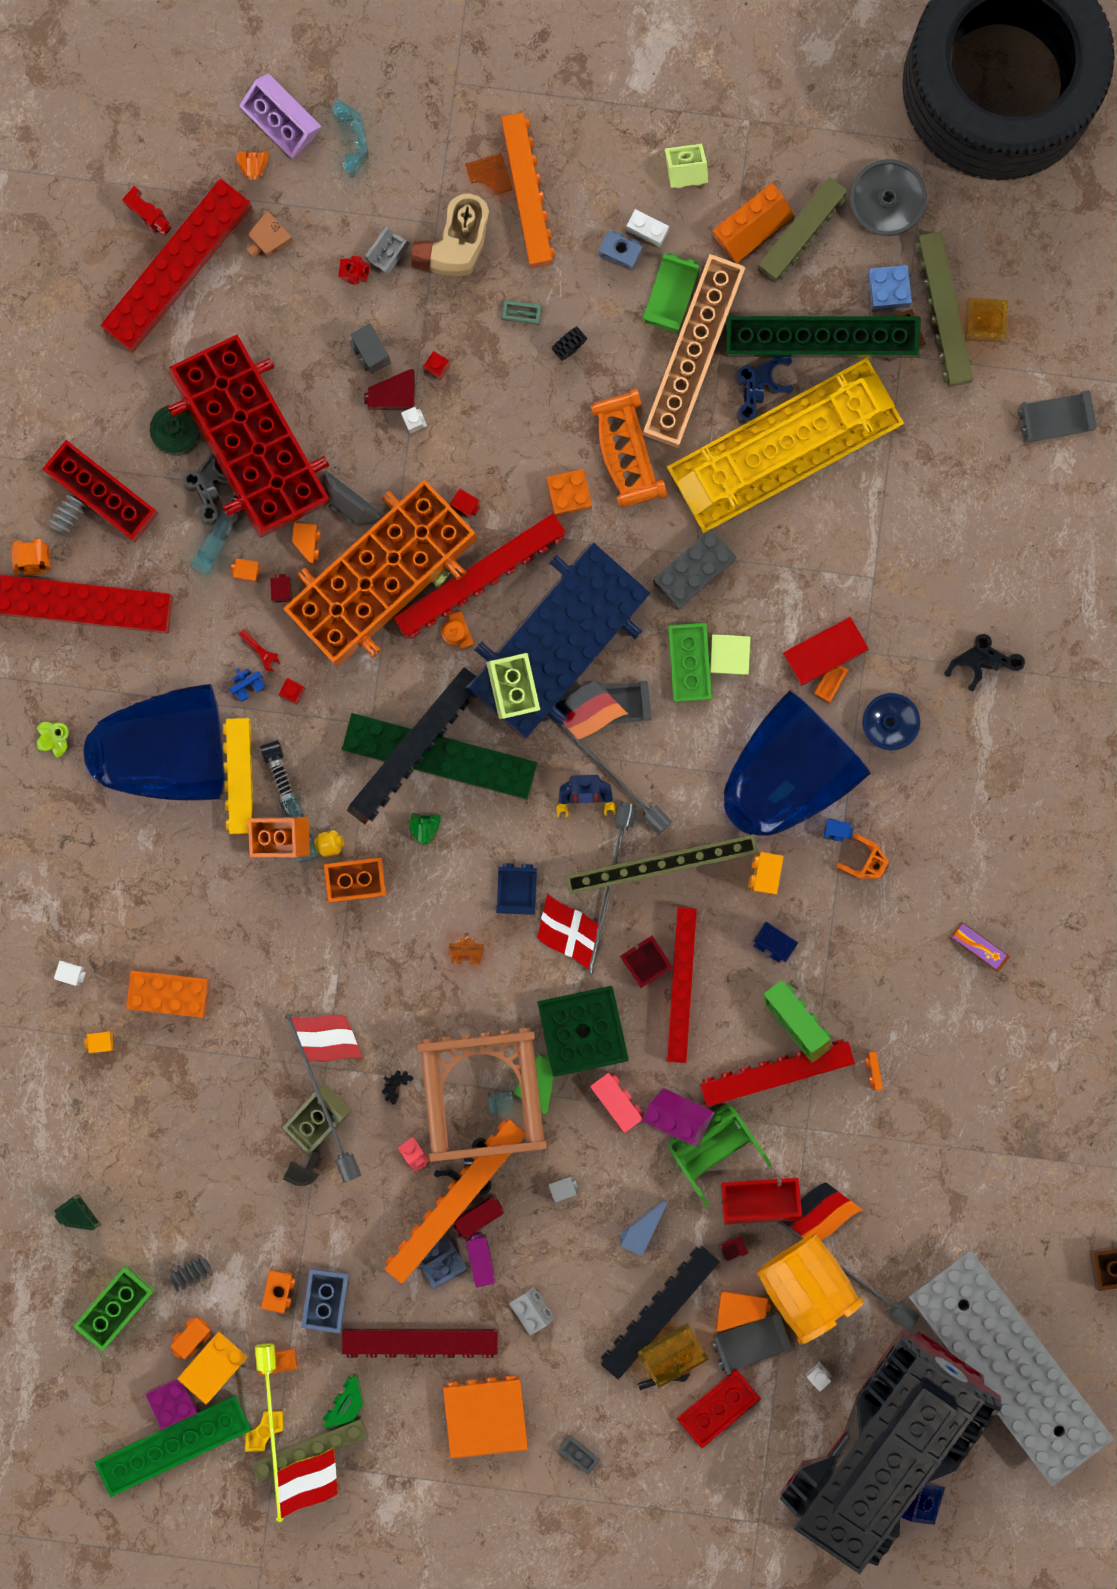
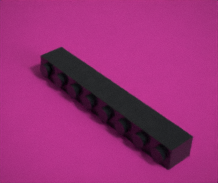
M701 1245L699 1248L696 1246L689 1254L691 1258L687 1262L683 1261L676 1269L679 1272L674 1277L670 1276L664 1283L666 1287L661 1292L658 1290L651 1298L653 1302L649 1307L645 1305L638 1313L640 1317L636 1322L632 1320L626 1327L628 1331L624 1336L620 1334L613 1342L615 1346L611 1351L607 1349L600 1357L602 1359L601 1365L618 1380L720 1263L704 1246Z

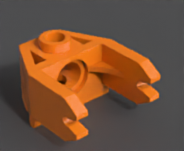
M854 833L853 839L868 846L871 851L870 857L863 870H853L839 862L836 867L859 880H882L890 865L889 860L877 844ZM879 864L880 868L874 869V865Z

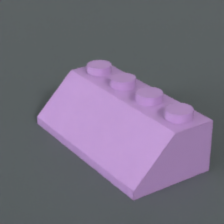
M269 73L254 81L239 105L291 159L296 157L314 139L322 127Z

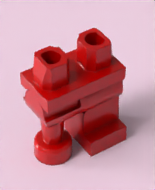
M133 186L122 199L123 203L143 219L153 233L158 230L165 236L172 227L169 225L163 211L160 208L156 209L153 204L146 203L141 199V191Z

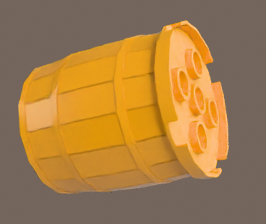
M816 1233L787 1248L756 1272L775 1307L797 1335L796 1340L799 1344H805L824 1334L837 1325L835 1320L844 1316L846 1318L864 1304L862 1297L857 1296L841 1266Z

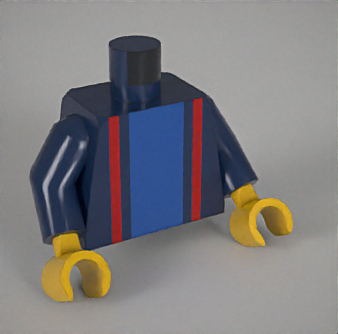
M599 775L571 776L569 781L560 787L558 801L560 804L556 807L557 816L559 817L561 812H565V816L568 817L567 803L606 802L604 805V814L606 816L607 810H612L613 815H615L616 805L612 802L611 785L601 780Z

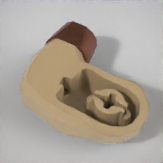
M461 194L452 199L447 209V223L443 231L442 240L439 242L434 240H415L411 267L446 276L470 275L484 247L486 225L489 216L487 203L479 196L473 194Z

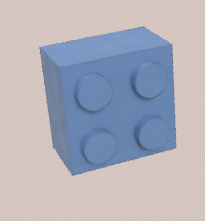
M908 265L869 269L868 283L871 311L910 307L912 300Z

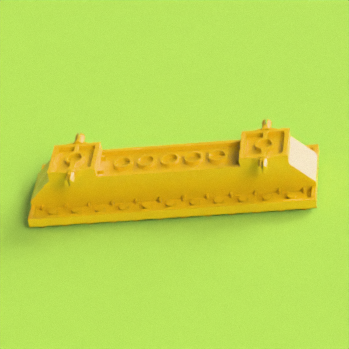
M865 358L667 466V469L701 531L705 534L710 529L718 527L904 425V422L878 374L873 369L868 358Z

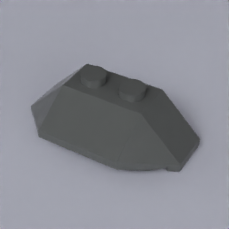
M328 471L324 472L326 494L329 497L328 503H330L328 507L335 513L340 511L344 514V519L351 525L355 523L358 526L376 524L385 516Z

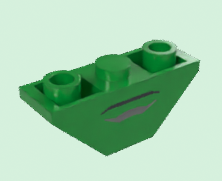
M355 1373L352 1378L348 1376L343 1384V1387H345L342 1394L338 1393L332 1402L335 1404L333 1410L330 1411L328 1409L322 1420L325 1421L323 1427L329 1428L353 1422L363 1406L364 1399L358 1375Z

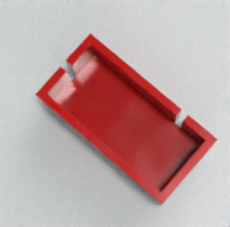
M799 1178L781 1179L780 1186H777V1179L721 1182L723 1225L801 1220Z

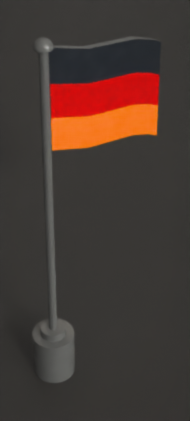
M597 681L582 686L564 700L557 702L556 707L568 717L566 721H563L565 723L561 727L645 810L643 812L645 815L643 820L660 835L673 821L657 805L655 807L651 805L647 807L580 740L597 732L614 719L629 713Z
M825 1182L812 1189L801 1199V1220L780 1221L778 1223L800 1240L814 1233L818 1235L820 1240H823L836 1231L850 1217L863 1211V1209ZM841 1266L845 1274L891 1307L889 1311L891 1312L890 1317L908 1331L914 1326L920 1317L917 1312L902 1301L892 1304Z

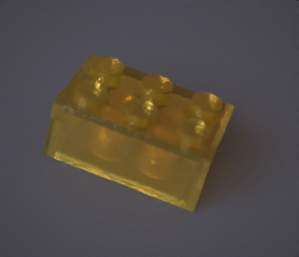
M688 1323L637 1352L658 1388L709 1360Z

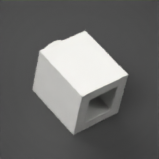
M59 961L54 979L79 986L80 983H83L86 972H83L85 967L66 961Z

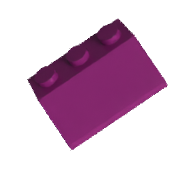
M663 1088L649 1104L642 1121L699 1148L715 1112Z

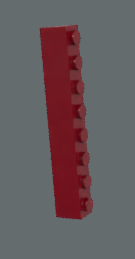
M343 1329L342 1354H346L348 1358H357L358 1354H366L367 1358H376L377 1354H385L386 1358H396L397 1354H405V1358H416V1355H424V1358H435L436 1355H443V1358H455V1355H463V1358H474V1355H482V1358H494V1355L498 1354V1329Z

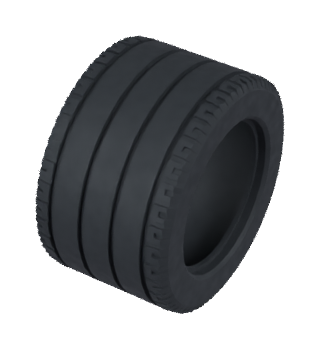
M930 0L920 17L904 63L902 79L903 94H905L903 98L906 110H908L907 115L912 126L914 125V131L920 140H923V144L931 153L934 152V156L939 158L944 164L945 162L948 163L949 167L957 171L961 170L965 175L978 176L979 179H996V181L1009 180L1010 178L1015 180L1024 178L1027 175L1031 176L1041 172L1043 169L1046 170L1068 154L1083 136L1108 93L1113 76L1115 56L1114 45L1112 44L1114 40L1111 28H1109L1110 23L1106 18L1105 12H1102L1103 7L1098 3V0ZM1004 24L1022 28L1039 38L1052 53L1060 74L1059 99L1048 108L1028 116L1006 117L988 112L970 100L959 86L952 67V46L967 33L983 26Z

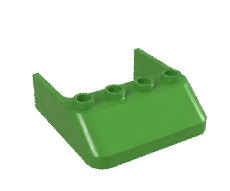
M723 1105L714 1111L715 1113L699 1148L676 1137L668 1145L669 1151L707 1208L710 1207V1204L696 1185L695 1179L747 1143L754 1144L769 1167L772 1166L756 1139L731 1105Z

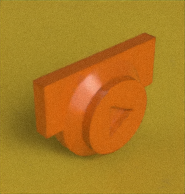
M462 611L449 615L450 620L443 625L441 631L443 640L451 646L460 645L461 649L474 645Z

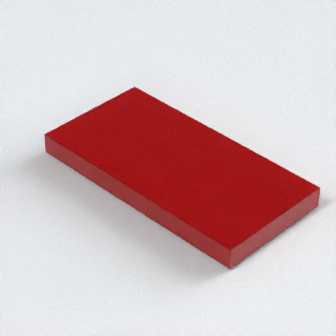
M848 617L783 652V655L800 685L804 686L869 651V648L852 618Z
M734 1369L731 1374H728L679 1415L677 1420L702 1449L760 1401L761 1398L740 1372Z

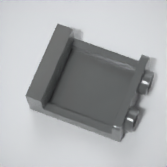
M648 681L609 686L602 685L629 713L614 719L608 724L651 720Z

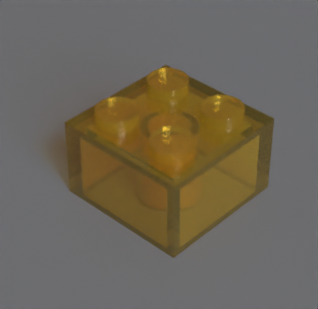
M970 298L967 302L965 340L1004 342L1007 330L1008 300Z

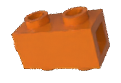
M199 1315L195 1319L191 1317L185 1323L186 1329L181 1334L178 1331L171 1339L174 1342L170 1346L173 1349L172 1353L179 1359L182 1357L185 1360L187 1356L192 1358L199 1350L196 1346L201 1341L205 1343L212 1335L209 1333L212 1327Z

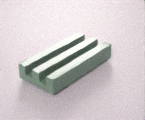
M504 300L502 320L539 325L542 305ZM507 306L536 309L537 313L507 309ZM506 313L536 317V319L508 316Z

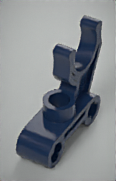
M774 358L754 370L750 366H743L738 370L735 380L737 384L744 386V405L736 413L737 420L740 423L746 424L756 416V403H763L764 401L763 386H766L774 394H789L792 392V385L779 386L772 378L774 367L778 365L789 366L792 363L791 358ZM741 372H745L749 379L745 380V377L741 376ZM745 410L749 411L750 413L748 417H745L742 414Z

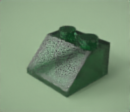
M79 1194L73 1196L54 1210L56 1220L59 1224H64L65 1227L94 1230L101 1226V1223Z

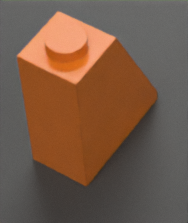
M721 1290L716 1331H723L764 1319L766 1313H770L771 1302H768L766 1296Z

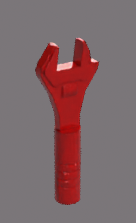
M243 629L238 635L259 654L265 670L274 672L275 670L269 665L273 660L280 664L277 658L278 654L264 650Z

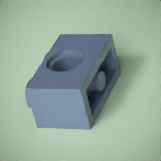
M613 230V232H607L598 255L633 271L643 246L637 240L623 238V234ZM623 245L627 250L624 253H619L616 247Z

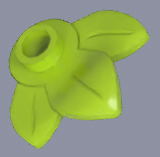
M48 721L39 724L36 729L41 736L37 741V749L40 751L52 749L56 758L61 757L68 746L66 739L69 736V729L67 725L62 722L53 724ZM57 729L61 730V735L57 734Z

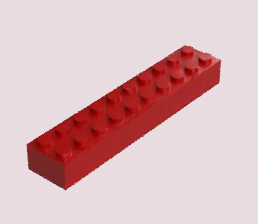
M220 178L100 326L103 330L134 353L252 208L250 201Z
M0 575V615L169 634L173 596L169 593Z

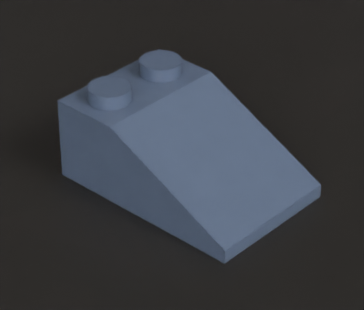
M662 1199L632 1222L627 1229L623 1228L619 1236L621 1246L642 1256L664 1212L667 1201Z

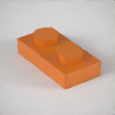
M867 1052L868 1057H865L866 1068H870L871 1076H868L869 1085L875 1091L883 1090L877 1052Z

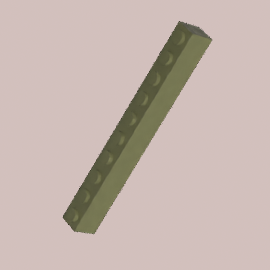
M751 834L565 875L570 895L757 854L758 848L755 835Z

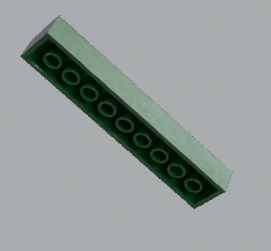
M727 316L726 355L729 357L920 358L921 318L920 316Z
M351 713L342 751L385 762L412 729ZM438 737L435 740L436 745L430 752L426 751L423 754L425 758L419 766L415 764L412 770L528 800L538 763L445 737Z

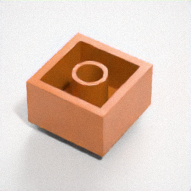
M584 469L547 477L550 498L556 517L592 509Z

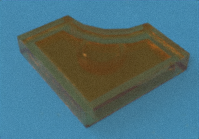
M502 153L465 164L471 183L487 185L494 195L513 190Z

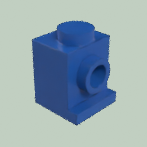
M826 820L823 839L827 840L829 836L832 837L833 841L843 842V839H852L853 828H850L851 823Z

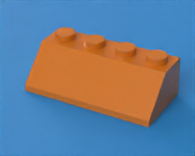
M771 183L713 229L712 236L734 263L737 264L795 216L784 196Z

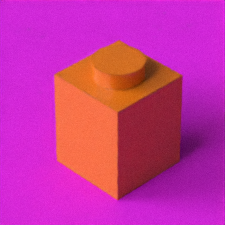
M236 558L235 563L231 565V574H233L235 580L258 583L261 564L256 561Z

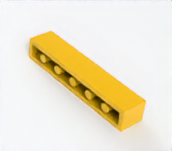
M226 719V723H223V735H226L227 743H223L224 754H227V762H224V773H228V781H225L224 784L225 792H228V800H225V810L229 811V819H226V831H229L231 835L249 834L248 819L254 818L251 719Z

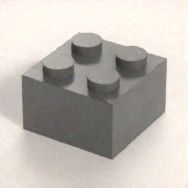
M370 323L350 334L352 338L349 341L356 355H361L359 359L365 371L369 370L373 374L391 364L387 351Z

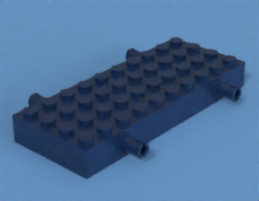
M594 542L590 543L571 565L564 562L557 554L553 557L549 564L561 573V577L497 652L494 653L483 641L474 649L487 662L528 653L540 710L501 719L522 738H527L545 716L551 717L559 726H562L565 723L563 721H566L568 717L556 707V703L620 629L625 630L634 640L642 632L641 629L630 621V617L651 593ZM485 664L467 685L466 689L498 716L487 664Z

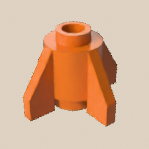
M239 151V153H236V161L243 175L247 176V179L256 180L259 179V176L263 175L269 160V151Z

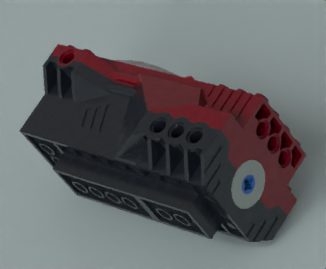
M901 1329L858 1393L845 1430L831 1451L825 1457L802 1461L782 1489L780 1500L795 1515L794 1530L858 1574H861L868 1563L878 1566L881 1558L889 1551L894 1540L900 1536V1518L926 1483L955 1472L973 1445L990 1425L997 1412L1001 1410V1396L984 1385L983 1374L926 1335L918 1331L915 1336H912L904 1329Z

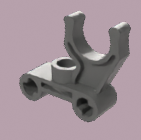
M213 453L209 455L197 472L189 471L184 475L183 479L187 490L197 491L204 505L200 513L201 520L206 525H213L218 519V512L213 501L220 499L213 483L229 484L226 476L216 470L215 463L217 460ZM189 478L198 480L194 485L191 482H187ZM206 512H213L211 519L205 518Z

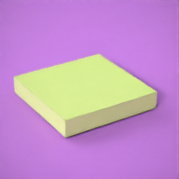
M712 634L710 673L749 675L751 636Z

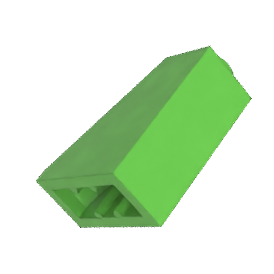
M539 1054L535 1061L541 1112L546 1115L549 1108L553 1075L548 1055L544 1054L542 1056ZM519 1084L514 1094L522 1099L521 1087Z

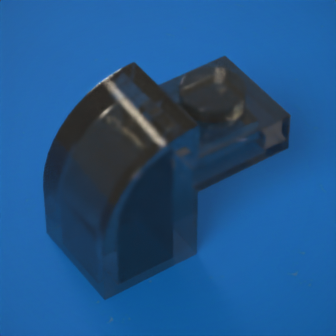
M314 1150L306 1167L291 1161L283 1180L296 1186H306L313 1183L320 1175V1173L314 1171V1168L318 1169L323 1158H320L321 1152Z

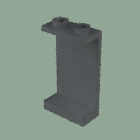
M1090 390L1082 391L1078 395L1029 404L1022 402L1020 408H1018L1019 420L1022 419L1023 427H1021L1022 437L1026 438L1027 443L1094 431L1097 428Z
M779 1312L770 1314L764 1319L743 1324L714 1335L715 1341L711 1342L715 1353H720L721 1359L718 1362L721 1370H726L727 1375L731 1374L730 1371L744 1367L784 1351L785 1353L793 1351Z

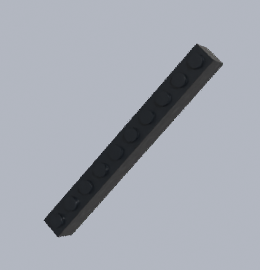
M463 667L350 803L347 811L364 825L369 820L374 821L379 814L377 810L381 806L384 808L390 801V794L392 792L397 793L402 786L400 782L404 778L407 780L414 771L412 768L415 764L417 766L421 764L425 758L423 754L426 751L430 752L436 745L435 740L438 737L442 738L448 730L446 727L449 723L451 725L454 724L459 717L457 713L460 710L464 711L470 704L468 700L471 696L475 698L466 687L476 675Z

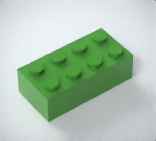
M781 980L763 994L764 1004L813 1063L830 1050L831 1035L825 1028L821 1029L817 1024L819 1021L813 1013H808L805 1009L807 1006L804 1001L794 996V990L790 984H785Z
M126 1265L73 1327L103 1352L156 1289Z

